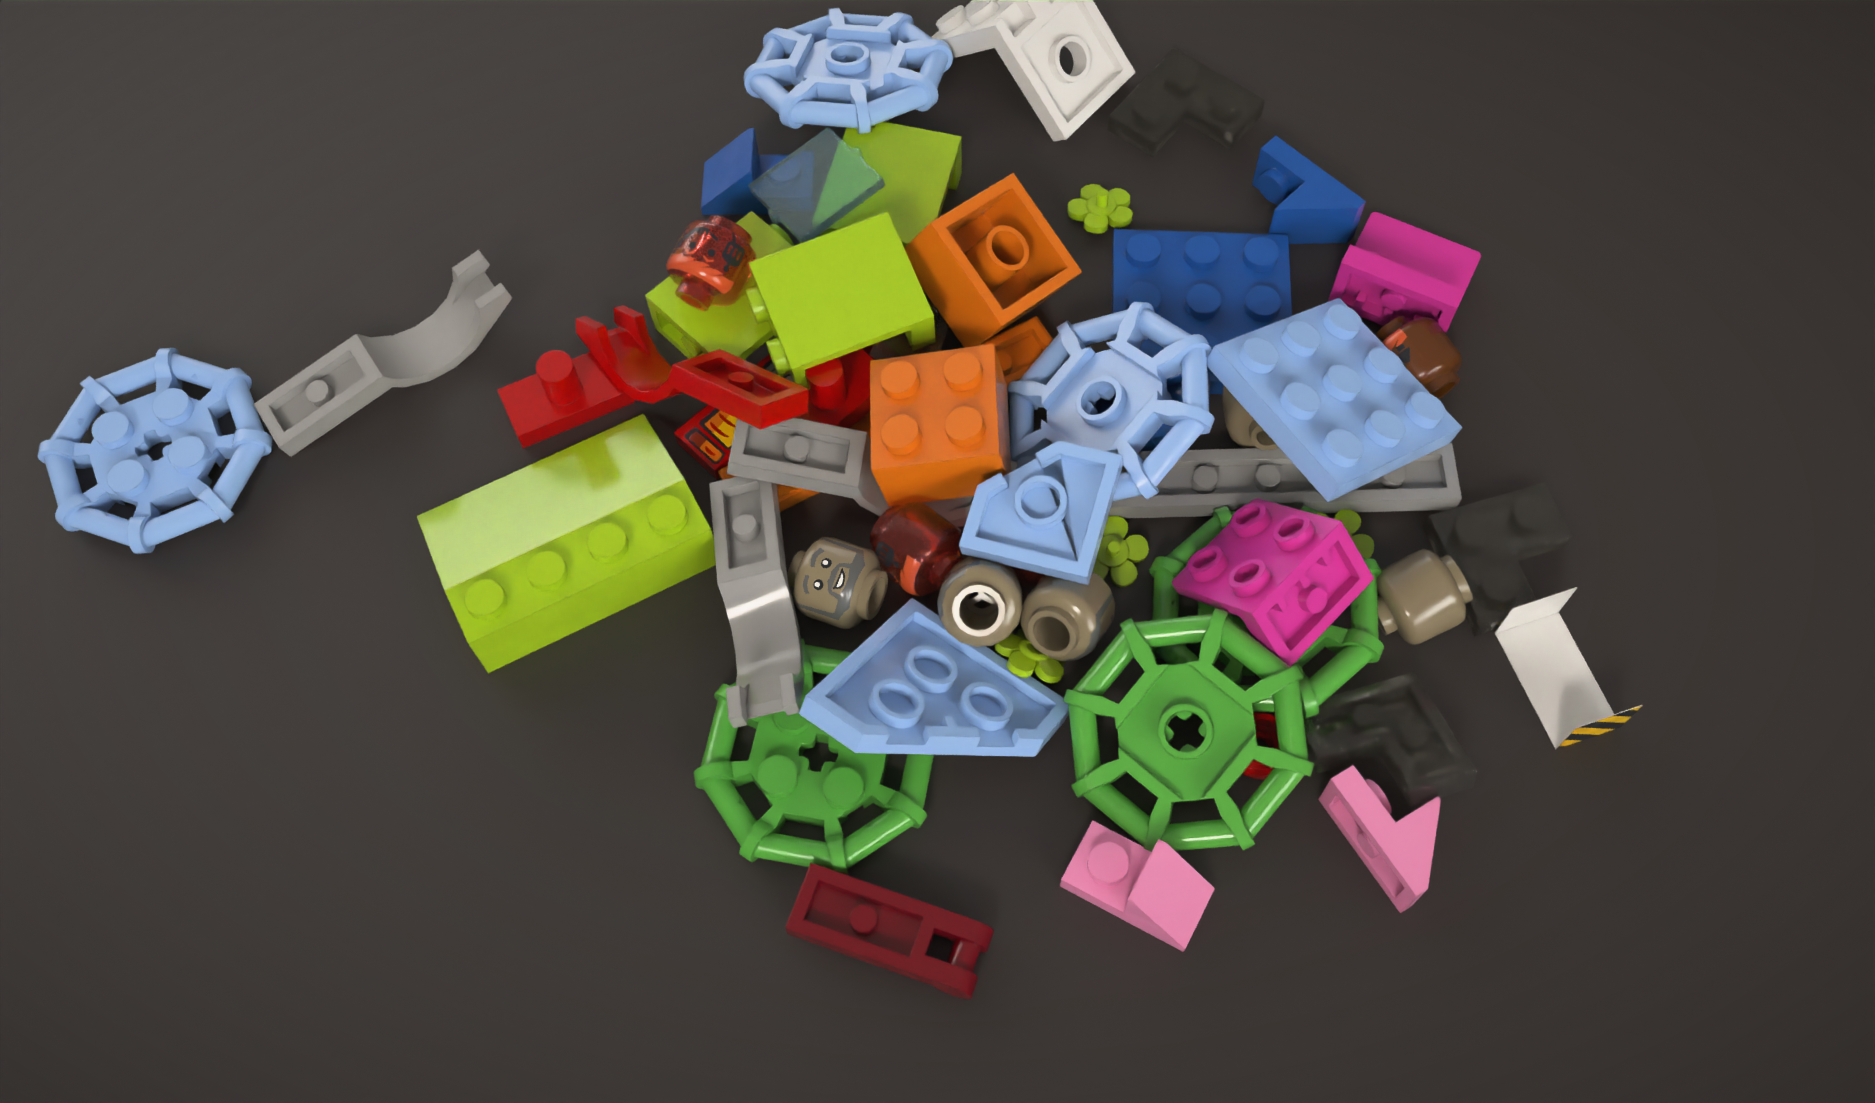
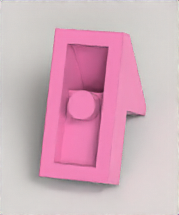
M1352 765L1330 779L1318 800L1392 903L1402 913L1410 908L1428 889L1441 799L1438 796L1395 822L1390 815V803L1382 789L1370 779L1364 780L1355 766Z
M1093 820L1060 883V887L1183 952L1215 889L1166 842L1158 839L1151 852Z

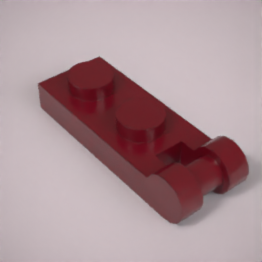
M813 863L809 865L785 927L788 935L932 985L944 993L963 999H971L978 981V976L973 971L979 953H986L988 951L994 934V930L991 927L972 918ZM934 935L947 938L953 942L947 962L927 956Z

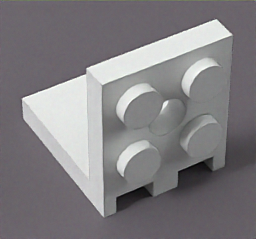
M972 0L965 7L960 5L943 15L936 22L939 31L931 37L932 39L945 41L951 49L953 58L995 48L1053 141L1066 140L1136 73L1093 0ZM1063 46L1069 49L1073 57V69L1070 75L1066 74L1060 65L1059 55Z

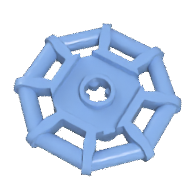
M840 8L828 9V15L787 30L774 28L765 34L763 38L764 48L755 64L746 69L743 79L746 91L751 96L764 100L779 114L780 121L785 126L793 129H798L803 124L856 128L858 134L870 133L871 126L915 109L927 111L938 101V85L943 73L950 68L953 62V55L945 41L932 39L913 24V19L908 14L896 12L891 16L842 13ZM921 68L919 73L910 69ZM794 85L795 87L788 92L782 86Z
M1133 302L1127 310L1071 324L1068 320L1057 326L1059 332L1019 381H1011L1009 383L1007 394L1010 401L1011 461L1018 462L1017 468L1036 459L1035 453L1058 440L1122 455L1123 466L1128 471L1120 474L1113 501L1141 495L1148 500L1159 493L1157 485L1200 434L1210 433L1215 419L1209 413L1207 357L1212 351L1209 343L1204 336L1199 334L1191 335L1156 314L1150 303ZM1116 338V340L1106 343L1110 347L1109 350L1095 353L1091 347L1086 348L1087 345ZM1150 339L1164 349L1152 358L1139 350L1144 340ZM1182 372V402L1172 400L1171 395L1167 391V379ZM1116 394L1111 407L1105 412L1098 414L1097 409L1094 407L1096 401L1101 397L1105 400H1110ZM1044 407L1047 410V423L1041 419V429L1034 432V410ZM1162 424L1173 426L1143 461L1138 453Z
M160 348L155 357L95 380L88 376L79 383L83 387L82 391L50 440L40 443L38 459L46 464L58 505L55 519L65 530L71 532L82 530L130 546L135 554L153 552L155 546L159 543L220 519L223 523L229 520L234 515L231 511L233 505L260 459L271 453L273 438L263 429L250 392L252 380L242 369L230 368L227 370L180 355L175 348ZM182 380L211 390L201 401L191 398L182 390ZM156 382L155 392L124 404H120L116 400L119 396ZM102 409L105 413L99 416L92 426V435L94 439L90 444L80 443L85 433L91 426L92 422ZM231 412L237 430L234 434L223 436L218 419ZM160 442H172V444L163 448L162 453L164 457L159 460L153 461L147 454L154 445ZM225 459H230L214 488L211 489L209 486L212 480L208 474L215 462L221 468ZM93 467L97 485L82 493L75 468L85 469ZM194 499L198 500L194 503H191L189 505H186L184 507L161 515V512H164L166 510H169L171 508H174L176 506H179ZM124 502L136 506L134 516L130 517L129 520L107 513L115 503L125 505Z

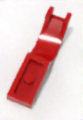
M624 305L614 308V322L618 328L608 331L606 325L587 316L575 318L577 335L615 385L634 400L653 404L685 393L760 430L808 413L807 388L721 349L672 364L671 367L659 354L648 333L644 314Z

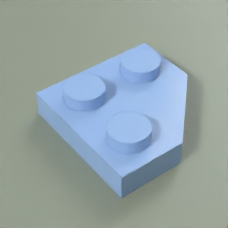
M1058 440L1035 453L1036 459L1005 476L1000 472L977 485L959 543L962 554L1089 585L1123 467L1122 455Z

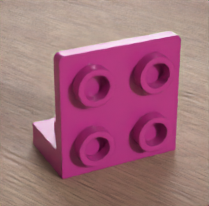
M1373 212L1356 245L1350 244L1340 264L1328 302L1340 298L1360 317L1382 326L1403 315L1408 321L1421 317H1431L1446 334L1479 263L1481 254L1476 250L1378 212Z
M1257 498L1238 509L1233 514L1230 523L1206 547L1198 550L1191 556L1187 566L1172 580V585L1180 595L1240 616L1254 639L1291 667L1374 580V577L1342 521Z

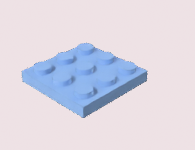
M1340 298L1215 345L1207 357V367L1327 502L1450 444L1463 428L1445 410L1442 402L1427 391L1403 365L1401 359L1394 352L1390 351L1362 322L1360 316Z

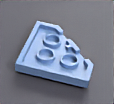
M911 598L805 696L799 714L855 753L1035 757L1065 722L1069 714L1068 703L1063 702V697L1033 677L1022 678L1010 672L1006 666L1007 660L986 646L974 647L959 642L946 631L939 619V615Z

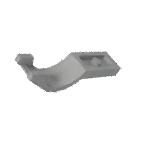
M477 250L452 267L453 283L447 298L431 316L415 327L391 336L368 337L355 334L254 403L256 410L277 446L292 457L392 387L405 388L431 381L456 368L472 354L512 299V296L502 283L494 287L485 272L490 264L484 255Z
M791 418L761 430L739 419L736 422L727 474L853 498L860 506L880 517L908 525L940 528L960 527L966 524L974 496L888 506L871 471V439L867 432L798 418ZM1011 461V472L1017 469L1018 462Z
M740 476L709 483L717 584L731 626L737 666L736 686L726 688L728 719L733 728L747 725L748 719L782 711H785L787 715L799 713L805 678L804 655L797 615L787 579L777 484Z

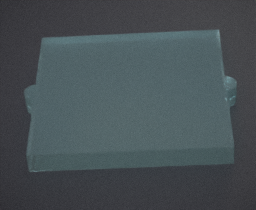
M829 127L748 184L751 193L768 209L771 221L773 223L781 222L800 243L814 239L885 186L883 178L864 161L861 150L859 148L851 149Z

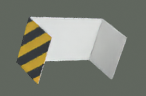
M1578 587L1512 608L1495 632L1556 750L1622 727L1643 706L1640 705L1614 714L1559 614L1561 608Z

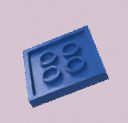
M1114 229L1112 239L1111 314L1127 310L1133 302L1150 303L1156 314L1187 333L1204 336L1211 349L1215 345L1292 316L1289 237L1282 234ZM1150 339L1144 340L1139 350L1152 358L1164 349ZM1207 367L1210 373L1209 394H1223L1224 385Z

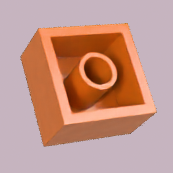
M1014 173L930 222L904 248L921 287L964 348L979 346L1045 302L1082 273Z
M994 344L870 361L871 471L888 506L974 496L977 485L1000 472L1003 476L1011 472L1007 383Z

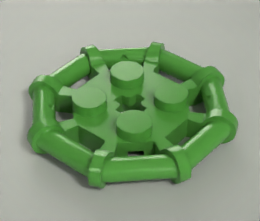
M1227 506L1213 509V517L1168 555L1165 557L1158 556L1154 559L1149 569L1151 576L1154 578L1152 620L1178 617L1179 594L1173 587L1172 580L1187 566L1189 559L1194 553L1206 547L1230 523L1233 514L1237 510H1229ZM1303 506L1301 508L1302 511L1317 514V510ZM1362 556L1374 580L1351 603V629L1330 625L1291 666L1297 665L1304 676L1299 681L1303 717L1305 719L1318 715L1319 706L1367 663L1378 662L1382 655L1384 645L1379 640L1377 576L1382 571L1375 559H1365ZM1198 601V615L1213 614L1215 607ZM1229 613L1228 618L1252 636L1242 618ZM1201 642L1150 648L1153 650L1155 658H1161L1169 665L1186 664L1187 662L1199 661V658L1192 650L1200 647ZM1325 647L1337 653L1310 678L1302 670V667ZM1221 648L1218 659L1226 666L1222 673L1244 691L1248 690L1253 685H1240L1243 676H1255V673ZM1273 697L1254 704L1253 711L1275 712Z
M1215 608L1213 614L1134 622L1132 618L1123 621L1120 623L1122 630L1073 690L1066 689L1063 702L1068 703L1076 779V782L1071 787L1076 797L1084 796L1139 842L1144 849L1151 852L1158 839L1166 842L1175 851L1241 846L1244 851L1255 845L1253 838L1300 780L1304 776L1311 777L1314 763L1308 760L1299 681L1304 676L1297 665L1290 667L1228 618V611ZM1201 642L1199 661L1187 662L1186 664L1158 665L1153 650L1150 648ZM1221 648L1262 680L1244 691L1214 667ZM1135 658L1145 672L1118 704L1102 697L1130 661ZM1272 697L1279 750L1257 746L1253 705ZM1096 714L1115 718L1116 729L1118 730L1119 759L1101 765ZM1193 714L1199 716L1203 720L1198 730L1201 736L1205 738L1203 743L1197 749L1189 744L1183 746L1180 751L1173 748L1170 742L1174 738L1175 733L1168 726L1171 719L1177 715L1180 719L1186 721ZM1255 760L1270 768H1274L1244 806L1239 809L1228 794V791L1252 761ZM1126 773H1129L1158 797L1151 816L1146 814L1111 783ZM1214 799L1222 819L1170 824L1174 802Z
M801 639L805 671L802 704L805 696L815 687L813 672L828 675L852 652L806 645L804 639ZM736 682L731 685L721 684L715 692L714 697L718 702L701 767L694 771L695 786L705 790L740 844L739 854L753 863L758 858L804 867H809L810 863L848 875L850 867L909 828H920L927 818V813L923 808L934 755L907 754L900 791H895L883 785L889 754L855 753L802 717L799 713L787 715L785 711L748 719L747 725L756 729L749 760L730 761L738 727L733 728L728 719L726 688L736 686ZM816 743H827L829 751L838 754L836 762H825L821 772L811 771L809 759L802 756L803 752L806 749L813 748ZM754 781L767 798L771 808L759 820H756L735 787ZM872 803L884 811V813L844 838L840 824L849 819L848 815L862 805L865 809ZM786 821L824 827L826 842L779 833Z

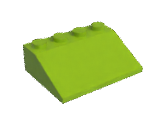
M644 414L417 516L442 586L464 636L488 673L716 565L712 530L684 477Z

